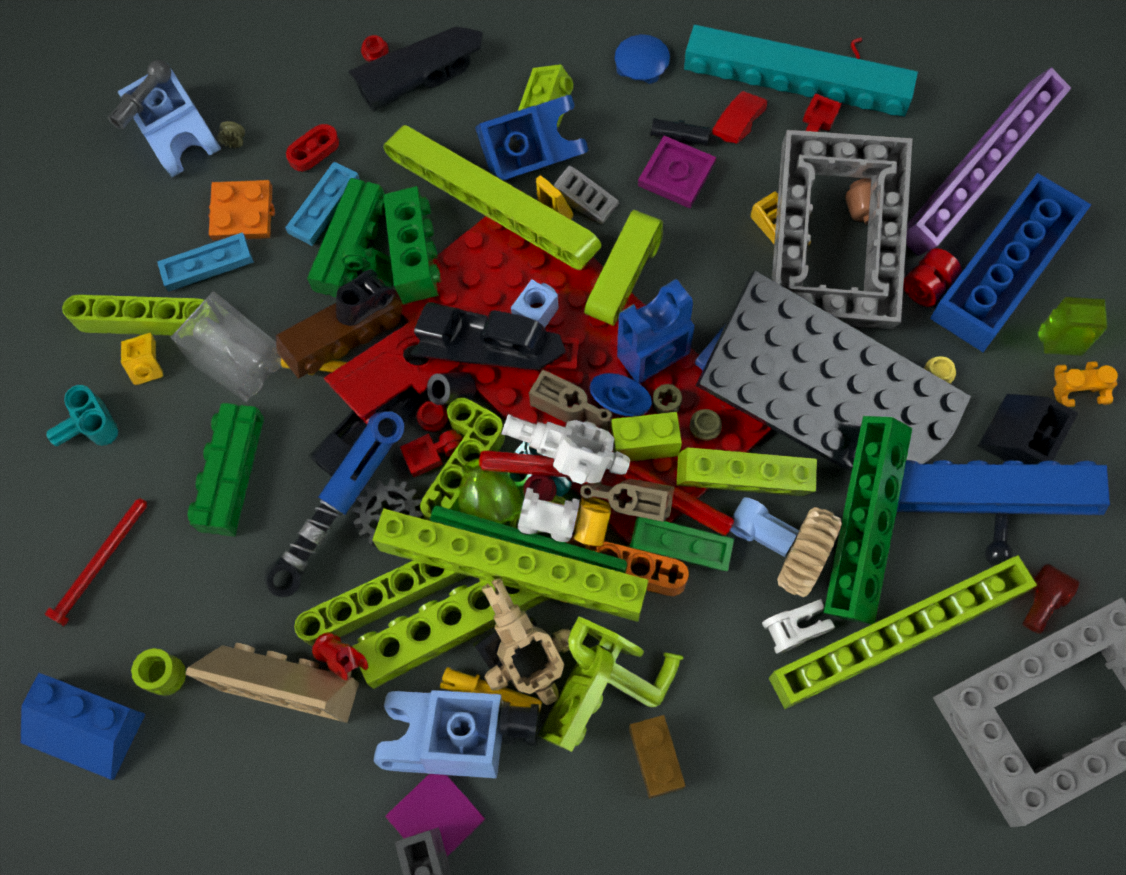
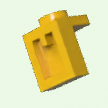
M151 332L121 341V364L134 385L163 377V370L156 360V341Z

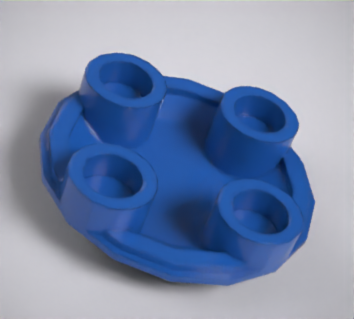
M640 34L631 36L622 41L616 49L614 59L616 71L623 77L627 76L633 80H642L649 84L655 83L659 80V75L664 73L669 65L670 54L668 48L660 39L651 35Z

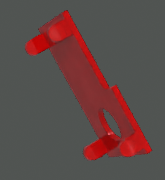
M416 318L324 377V380L366 424L369 418L376 413V409L410 386H413L420 394L427 389L428 381L432 375L457 372V368L461 365L460 362L430 359L423 365H413L405 360L403 356L404 351L408 347L417 345L420 342L414 333L418 322Z

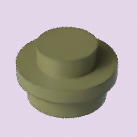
M703 409L697 411L691 417L690 431L697 439L710 441L720 434L722 420L716 412Z

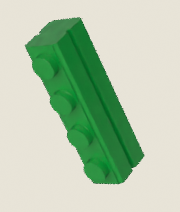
M354 178L349 179L307 277L314 292L324 295L329 294L336 298V293L341 286L358 277L357 270L353 271L345 268V264L342 263V253L347 246L351 245L360 246L365 251L369 241L376 238L378 233L377 221L380 215H385L384 191L380 185L370 182L365 183Z
M222 403L219 413H214L212 417L211 428L214 432L211 442H207L204 447L203 455L206 461L204 471L199 472L196 478L198 494L196 501L192 502L188 508L190 525L198 532L236 536L264 422V416L254 406Z

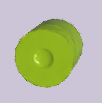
M156 648L145 650L139 654L133 662L131 669L132 679L136 685L162 696L174 694L181 688L186 678V668L183 662L164 650Z

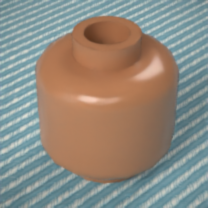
M863 178L849 186L850 190L847 191L845 200L852 219L868 225L871 179Z

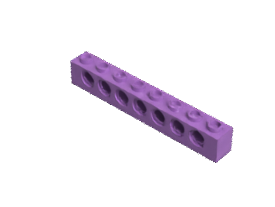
M1052 67L1026 85L907 223L906 245L917 256L940 244L1069 92L1071 87Z

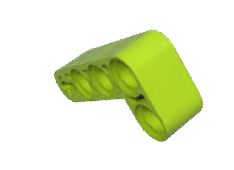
M635 209L630 213L588 298L584 311L586 315L612 326L616 324L619 319V313L623 311L648 257L654 258L663 237L662 220Z
M466 398L455 399L447 408V415L452 429L464 438L422 498L420 509L425 520L430 521L431 510L435 506L459 511L485 472L479 467V459L474 462H467L465 458L471 453L480 455L484 450L498 452L505 440V435L501 434L503 430L501 419L496 414ZM459 414H470V417L464 421L456 420ZM487 428L497 429V432L492 436L482 434ZM453 479H461L463 481L458 488L451 489L447 487L448 483Z

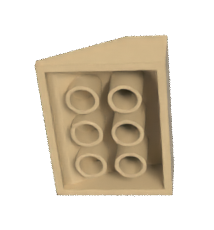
M235 643L234 648L220 646L190 665L186 671V675L221 692L345 723L348 722L359 685L358 681L350 677L352 672L347 673L348 680L344 681L332 671L318 669L319 663L306 659H299L298 664L286 661V655L274 651H267L266 656L254 653L256 648L241 643Z

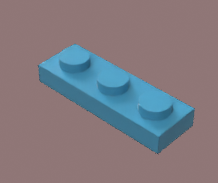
M333 162L285 227L287 233L313 246L333 218L349 179L360 180L358 173Z
M243 232L157 261L164 287L168 292L254 262Z

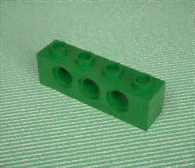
M417 186L384 194L393 281L402 303L407 304L439 296L437 283L441 282V276L437 264H434L433 261L438 259L434 241L430 240V237L434 236V229L430 218L427 219V215L431 214L427 196L422 197Z

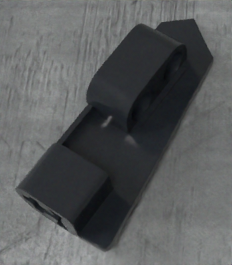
M455 26L351 69L349 74L355 79L358 90L369 108L375 112L398 100V96L423 83L428 88H434L465 72L470 65V54L481 49L483 32Z
M428 302L421 312L414 329V333L420 342L410 352L414 357L536 371L566 354L560 335L546 332L544 326L534 319L496 310L490 311L489 315L486 316L434 302Z
M406 360L413 365H423V360ZM410 386L376 409V413L394 412L402 418L405 425L427 394V389L419 394L413 386ZM352 410L312 451L309 457L332 477L367 424ZM385 418L379 422L378 431L384 437L389 436L393 430V425L390 420ZM376 442L373 443V445L371 446V448L369 449V451L366 453V455L364 456V458L362 459V461H361L360 464L358 465V468L361 466V464L363 463V461L366 459V457L368 456V454L370 453V451L372 450V448L374 447V445L376 444Z

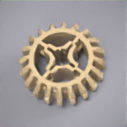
M814 507L809 510L777 578L778 586L793 595L797 594L801 597L809 595L834 546L842 525L841 518L833 515L832 512L826 509L822 510Z

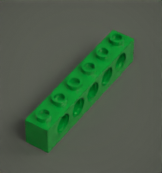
M863 416L824 608V613L870 625L876 621L913 429L894 417Z

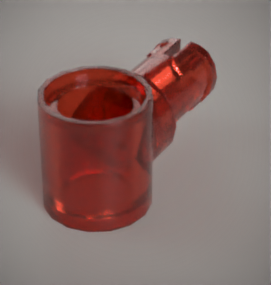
M1048 563L1044 565L1034 580L1037 586L1032 588L1036 591L1033 595L1035 600L1022 623L1024 627L1038 634L1043 633L1054 610H1058L1060 606L1065 607L1071 601L1080 584V581Z

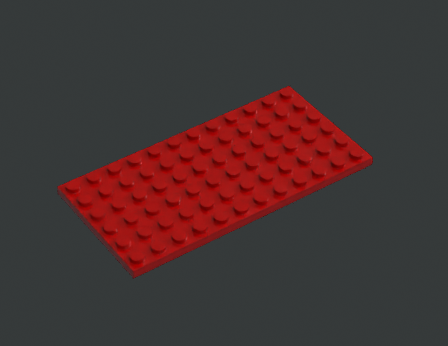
M487 216L439 253L438 259L433 260L434 264H437L441 276V282L437 283L439 296L403 304L395 289V296L402 303L401 317L407 323L415 318L418 320L424 306L428 302L452 306L460 310L486 316L493 310L512 314V305L531 279L539 284H548L556 291L559 309L546 325L545 330L546 332L559 334L562 337L580 338L577 372L545 369V367L536 371L460 362L461 365L457 368V372H468L473 376L476 383V393L505 422L508 414L513 417L533 424H537V422L546 424L548 421L562 427L566 426V422L530 405L529 392L542 370L583 389L587 395V403L599 409L606 408L600 405L590 392V384L595 376L613 373L634 380L617 357L619 319L612 326L584 313L588 298L604 267L592 257L581 270H577ZM631 292L623 310L633 304L636 309L646 305ZM535 303L532 304L530 307L540 308L543 306V304ZM692 348L688 355L640 384L648 391L652 402L655 390L661 385H674L680 390L682 400L680 409L677 412L682 442L680 452L689 447L749 453L773 430L695 386L703 370L694 363L699 354ZM667 395L665 399L659 398L662 399V405L664 406L672 402V396ZM653 404L644 415L658 414L654 410ZM709 409L720 416L722 429L715 439L702 441L691 433V417L699 410ZM611 412V413H612V419L625 418V417H634V416H624V415H620V414H616V413ZM678 456L630 461L697 499L709 490L708 488L677 486ZM606 468L600 482L602 485L614 487L624 480L609 472L610 469ZM568 478L572 482L571 489L582 498L583 496L580 495L581 487L588 482L579 484ZM627 490L621 492V495L626 496V502L633 499L627 495ZM592 496L593 498L601 499L609 503L608 499ZM611 507L608 526L630 547L637 516L616 512ZM671 507L670 516L665 521L673 523L683 513Z

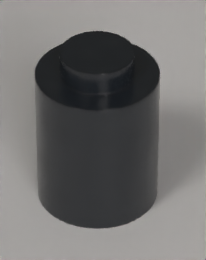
M468 372L437 373L430 377L427 384V393L434 404L448 405L457 398L472 400L476 393V383L473 376Z

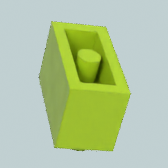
M677 412L611 419V435L614 437L613 452L618 451L627 455L630 461L675 457L680 453L682 442Z

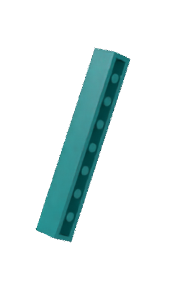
M699 25L693 26L686 48L684 70L768 87L777 91L796 93L805 97H813L816 93L842 104L903 117L906 116L912 101L918 71Z

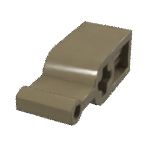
M545 370L541 371L529 392L531 406L566 423L573 420L581 422L585 420L609 432L612 413L608 409H599L587 403V395L580 387Z
M626 479L614 487L602 485L601 482L587 483L581 487L580 495L585 498L595 496L608 499L610 506L616 512L665 521L671 513L674 486ZM627 490V495L633 499L626 502V496L621 495V492Z

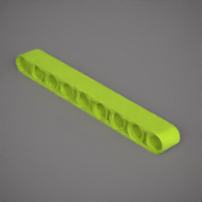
M403 125L383 145L386 154L397 164L577 270H581L601 248L600 240L588 229L409 126Z
M555 496L552 502L565 504L566 499L561 496ZM521 510L496 523L518 529ZM537 531V533H535L537 535L551 538V533ZM413 560L304 611L295 620V633L310 646H313L316 639L326 632L342 637L454 584L469 575L444 569L440 576L430 577L428 575L429 570L433 566ZM404 579L414 580L410 590L405 592L398 590L399 584ZM375 593L383 594L380 604L368 606L370 596ZM350 607L352 609L350 617L345 621H338L337 616L340 610ZM313 622H320L319 631L313 636H307L308 626Z

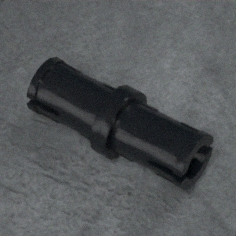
M653 117L650 136L662 138L667 136L679 142L685 141L707 146L710 127L686 124L685 120L680 119L679 122Z

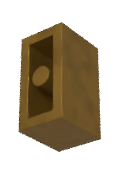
M661 715L630 724L629 732L649 799L683 789L686 785L665 716Z

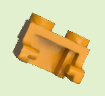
M1097 361L1087 362L1085 370L1082 371L1071 369L1068 372H1064L1067 370V366L1065 364L1057 365L1054 371L1057 384L1053 388L1056 401L1066 407H1075V400L1068 399V394L1075 391L1090 390L1091 392L1099 391L1100 396L1097 397L1098 404L1109 405L1113 402L1112 390L1118 385L1116 381L1118 373L1113 367L1108 365L1095 369L1098 367Z

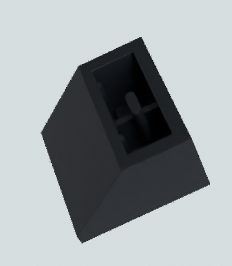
M1006 394L980 440L978 447L1004 461H1021L1024 465H1038L1043 461H1054L1078 412L1049 397Z

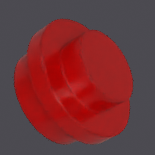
M372 35L363 41L361 53L363 58L370 62L389 54V47L380 36Z
M432 401L424 403L417 412V421L420 427L429 432H436L444 428L448 422L446 407L444 405H436Z

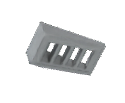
M571 166L566 168L554 184V187L562 193L570 207L602 225L619 204V200ZM580 189L583 190L582 194L578 197L576 194ZM591 195L594 196L589 204L586 203ZM602 201L605 204L598 212L595 208Z

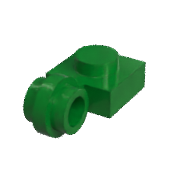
M356 245L345 248V251L342 253V263L345 264L346 269L356 271L363 268V272L373 269L378 275L377 278L381 279L386 286L393 285L391 257L372 247L365 251Z

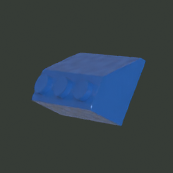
M38 673L21 708V743L114 780L145 714L53 677Z

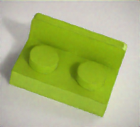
M561 64L532 69L518 111L571 94L573 81ZM564 114L560 115L557 121V127H560Z

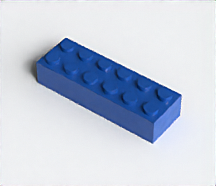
M1037 173L941 299L930 319L981 352H984L1091 204Z

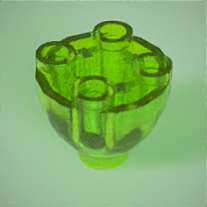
M479 458L466 463L462 467L464 476L458 492L460 512L504 525V520L522 510L523 495L515 481L505 472L483 471L479 467Z

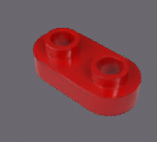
M328 124L317 125L289 145L286 150V157L290 166L296 171H307L333 153L339 146V138L335 128Z

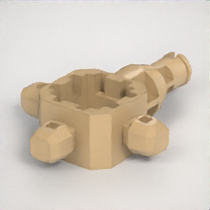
M502 579L493 580L491 582L495 591L489 584L483 586L482 591L495 612L493 617L496 622L495 630L501 639L497 655L503 666L498 667L496 665L487 671L484 677L491 690H499L508 686L507 682L511 680L519 691L528 694L536 692L544 704L550 705L559 699V692L554 680L561 677L564 668L559 652L565 653L569 650L568 638L570 630L561 629L552 633L553 637L550 638L549 634L542 628L532 626L526 612L521 611L518 604H513ZM535 640L537 642L540 640L549 662L545 664V669H539L532 673L529 678L525 676L521 678L511 656L516 654L514 650L530 644V641Z

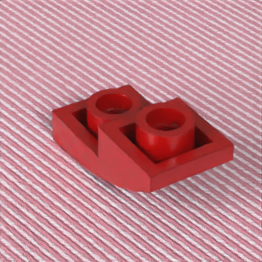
M742 91L722 113L712 130V134L721 137L726 142L738 144L751 132L752 122L766 110L768 100Z

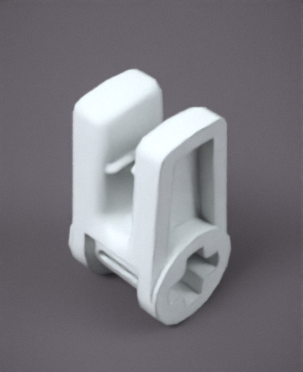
M822 599L791 611L781 612L762 622L764 629H769L776 644L774 650L777 655L790 651L804 642L824 635L835 628L831 619L819 620L814 625L806 628H799L797 626L798 622L808 621L812 616L824 610L825 605Z

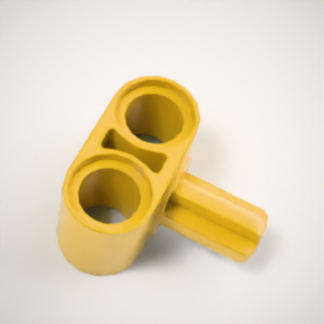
M593 497L581 498L573 530L575 540L587 545H603L611 514V507L608 502Z

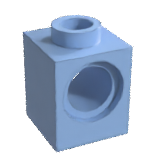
M531 279L512 305L511 312L515 315L534 319L545 328L559 309L558 294L548 284H539ZM535 303L543 304V306L540 308L530 307L532 304Z

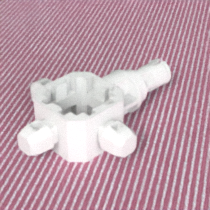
M508 414L501 433L502 435L530 443L529 447L537 449V453L554 458L553 466L560 473L570 476L573 482L579 484L584 482L591 484L600 482L606 468L610 469L609 472L626 474L630 465V458L627 455L618 451L612 452L614 437L608 431L598 428L594 423L588 421H567L566 426L562 427L548 421L546 424L541 422L533 424Z

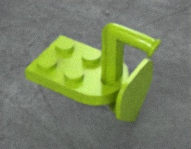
M578 617L568 638V647L577 664L569 675L559 694V699L555 702L538 736L572 752L574 747L583 741L587 731L585 726L591 714H594L600 708L603 701L602 693L607 683L645 706L657 707L663 701L677 673L680 660H683V656L664 652L665 660L652 685L615 663L620 652L642 657L644 651L640 647L613 631ZM587 633L600 641L599 646L596 645L588 648L582 644Z

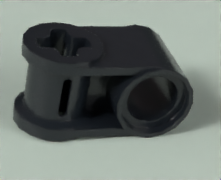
M368 269L360 274L359 277L338 289L336 293V318L344 325L352 326L359 324L376 311L385 308L394 298L395 290L391 286L383 284L377 278L378 275L373 269Z

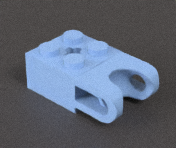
M171 69L170 79L166 83L157 84L141 103L143 111L136 113L133 118L163 167L171 177H174L184 170L180 158L182 152L188 147L194 145L201 146L208 155L221 150V147L180 80ZM148 74L119 90L120 97L124 93L132 95Z
M431 690V693L389 692L385 697L384 703L386 712L392 719L407 722L410 726L406 734L399 740L385 741L377 745L374 755L375 764L381 769L389 771L497 778L502 742L500 716L503 700L501 694Z

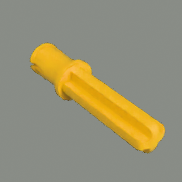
M447 667L443 674V682L440 683L441 689L453 692L501 694L503 702H510L511 706L531 707V704H539L540 713L542 707L540 699L505 687L499 690H491L487 681L480 679L481 675L477 674L474 677L453 670L450 667Z

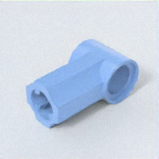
M747 497L742 499L733 514L734 524L730 530L736 536L747 541L755 540L784 557L799 532L796 528L770 515L768 509L763 504Z

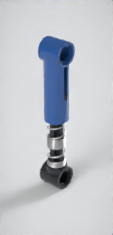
M378 412L369 418L366 428L318 496L321 499L320 503H322L320 507H315L316 512L313 517L305 521L300 532H298V539L294 544H290L291 549L289 552L285 551L284 555L279 556L277 561L267 567L264 573V581L273 595L288 597L298 590L301 584V577L304 574L303 571L306 565H308L307 559L311 553H316L315 547L321 545L322 541L327 537L328 533L326 531L328 528H333L332 523L337 516L340 517L342 513L344 515L347 514L393 444L402 437L404 423L398 414L394 412ZM385 418L390 420L393 425L391 434L386 437L382 436L378 431L379 422ZM376 442V444L374 445V447L372 448V450L370 451V453L368 454V456L366 457V459L363 461V463L361 464V466L358 468V465L360 464V462L362 461V459L364 458V456L366 455V453L369 451V449L371 448V446L373 445V443ZM281 570L289 571L291 573V580L287 585L279 587L273 583V578L277 572Z

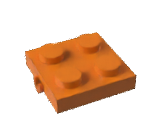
M270 180L212 182L210 214H208L210 218L209 237L212 241L222 240L242 232L246 239L270 238L271 216H275Z

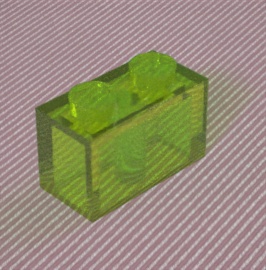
M1065 297L1057 308L1053 309L1045 323H1042L1040 326L1039 339L1043 342L1044 353L1082 356L1107 329L1105 299Z

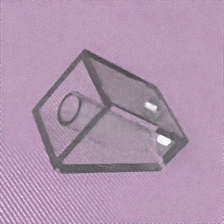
M214 291L171 336V339L192 365L244 402H247L251 396L256 395L270 374L276 372L281 367V357L277 353L276 342Z

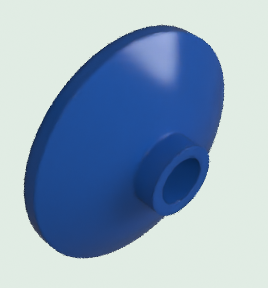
M604 373L595 376L590 384V392L593 398L613 413L624 416H641L647 413L652 405V399L648 391L642 385L626 376Z

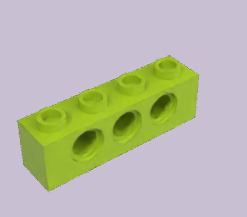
M687 447L678 453L677 486L805 496L816 492L817 459Z

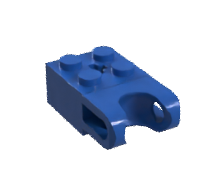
M566 95L478 124L475 129L490 174L504 181L588 152L589 148L585 139L568 141L562 138L557 131V121L560 115L567 113L575 107L573 97ZM510 138H513L514 142L518 141L520 147L516 149V153L510 150L508 146L511 142Z
M677 279L661 287L659 294L646 306L636 309L633 304L619 313L617 357L638 384H641L690 353L695 326L691 321L693 300Z

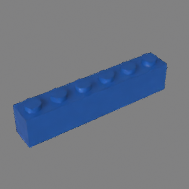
M906 460L897 512L1104 515L1110 505L1107 465H1097L1093 461H1080L1074 465H1060L1057 461H1043L1038 465H1024L1021 461H1006L1002 465H995L980 460L971 461L967 464H953V462L947 460L935 461L933 464H919L917 461Z

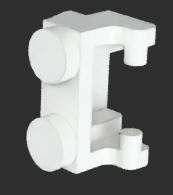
M527 488L518 523L519 531L525 534H535L537 531L551 533V537L556 541H570L575 526L579 500L573 498L572 501L565 500L564 505L538 500L539 494L534 493L533 489Z

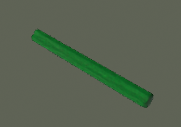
M435 506L430 516V521L610 570L625 573L627 569V562L623 559L565 542H559L541 535L525 534L517 528L445 507Z

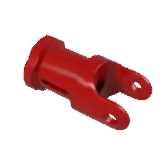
M331 632L320 635L312 647L314 658L327 663L329 670L344 681L348 680L347 673L359 666L364 670L369 668L363 654L349 644H342L340 637Z

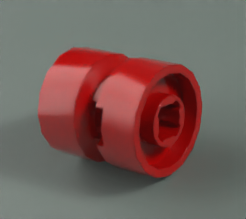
M939 248L931 249L919 262L918 266L914 267L904 278V291L916 303L926 307L933 306L945 294L946 289L950 288L962 273L961 265L951 253Z

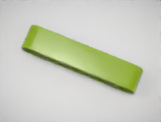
M73 295L62 306V312L65 317L79 331L85 333L144 335L151 332L152 335L204 337L213 334L219 326V320L206 301L198 298Z

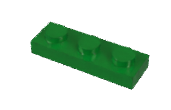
M636 517L630 548L724 572L728 571L734 539L666 521Z

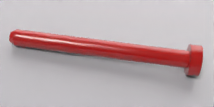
M141 498L135 500L53 610L49 607L44 615L65 627L70 620L66 618V615L147 508L145 500Z

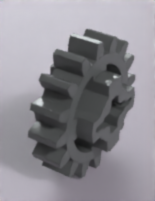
M390 478L388 486H384L381 480L377 481V488L375 490L366 486L365 489L368 495L366 497H357L361 507L353 508L355 516L360 517L354 520L353 523L357 529H361L359 535L363 540L369 538L368 542L372 547L376 546L372 539L383 508L425 519L423 513L419 511L421 510L420 503L422 500H416L419 496L415 489L408 491L409 487L404 481L397 487L395 480ZM390 496H398L403 499L395 500Z

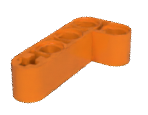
M574 534L570 541L565 542L625 560L627 562L625 574L648 579L647 591L666 596H676L681 594L686 587L689 571L687 566L677 559L604 541L602 546L587 545L575 540ZM641 563L648 567L649 572L644 576H638L632 572L631 567ZM655 567L660 568L657 580L653 579ZM670 572L677 574L675 584L668 582Z

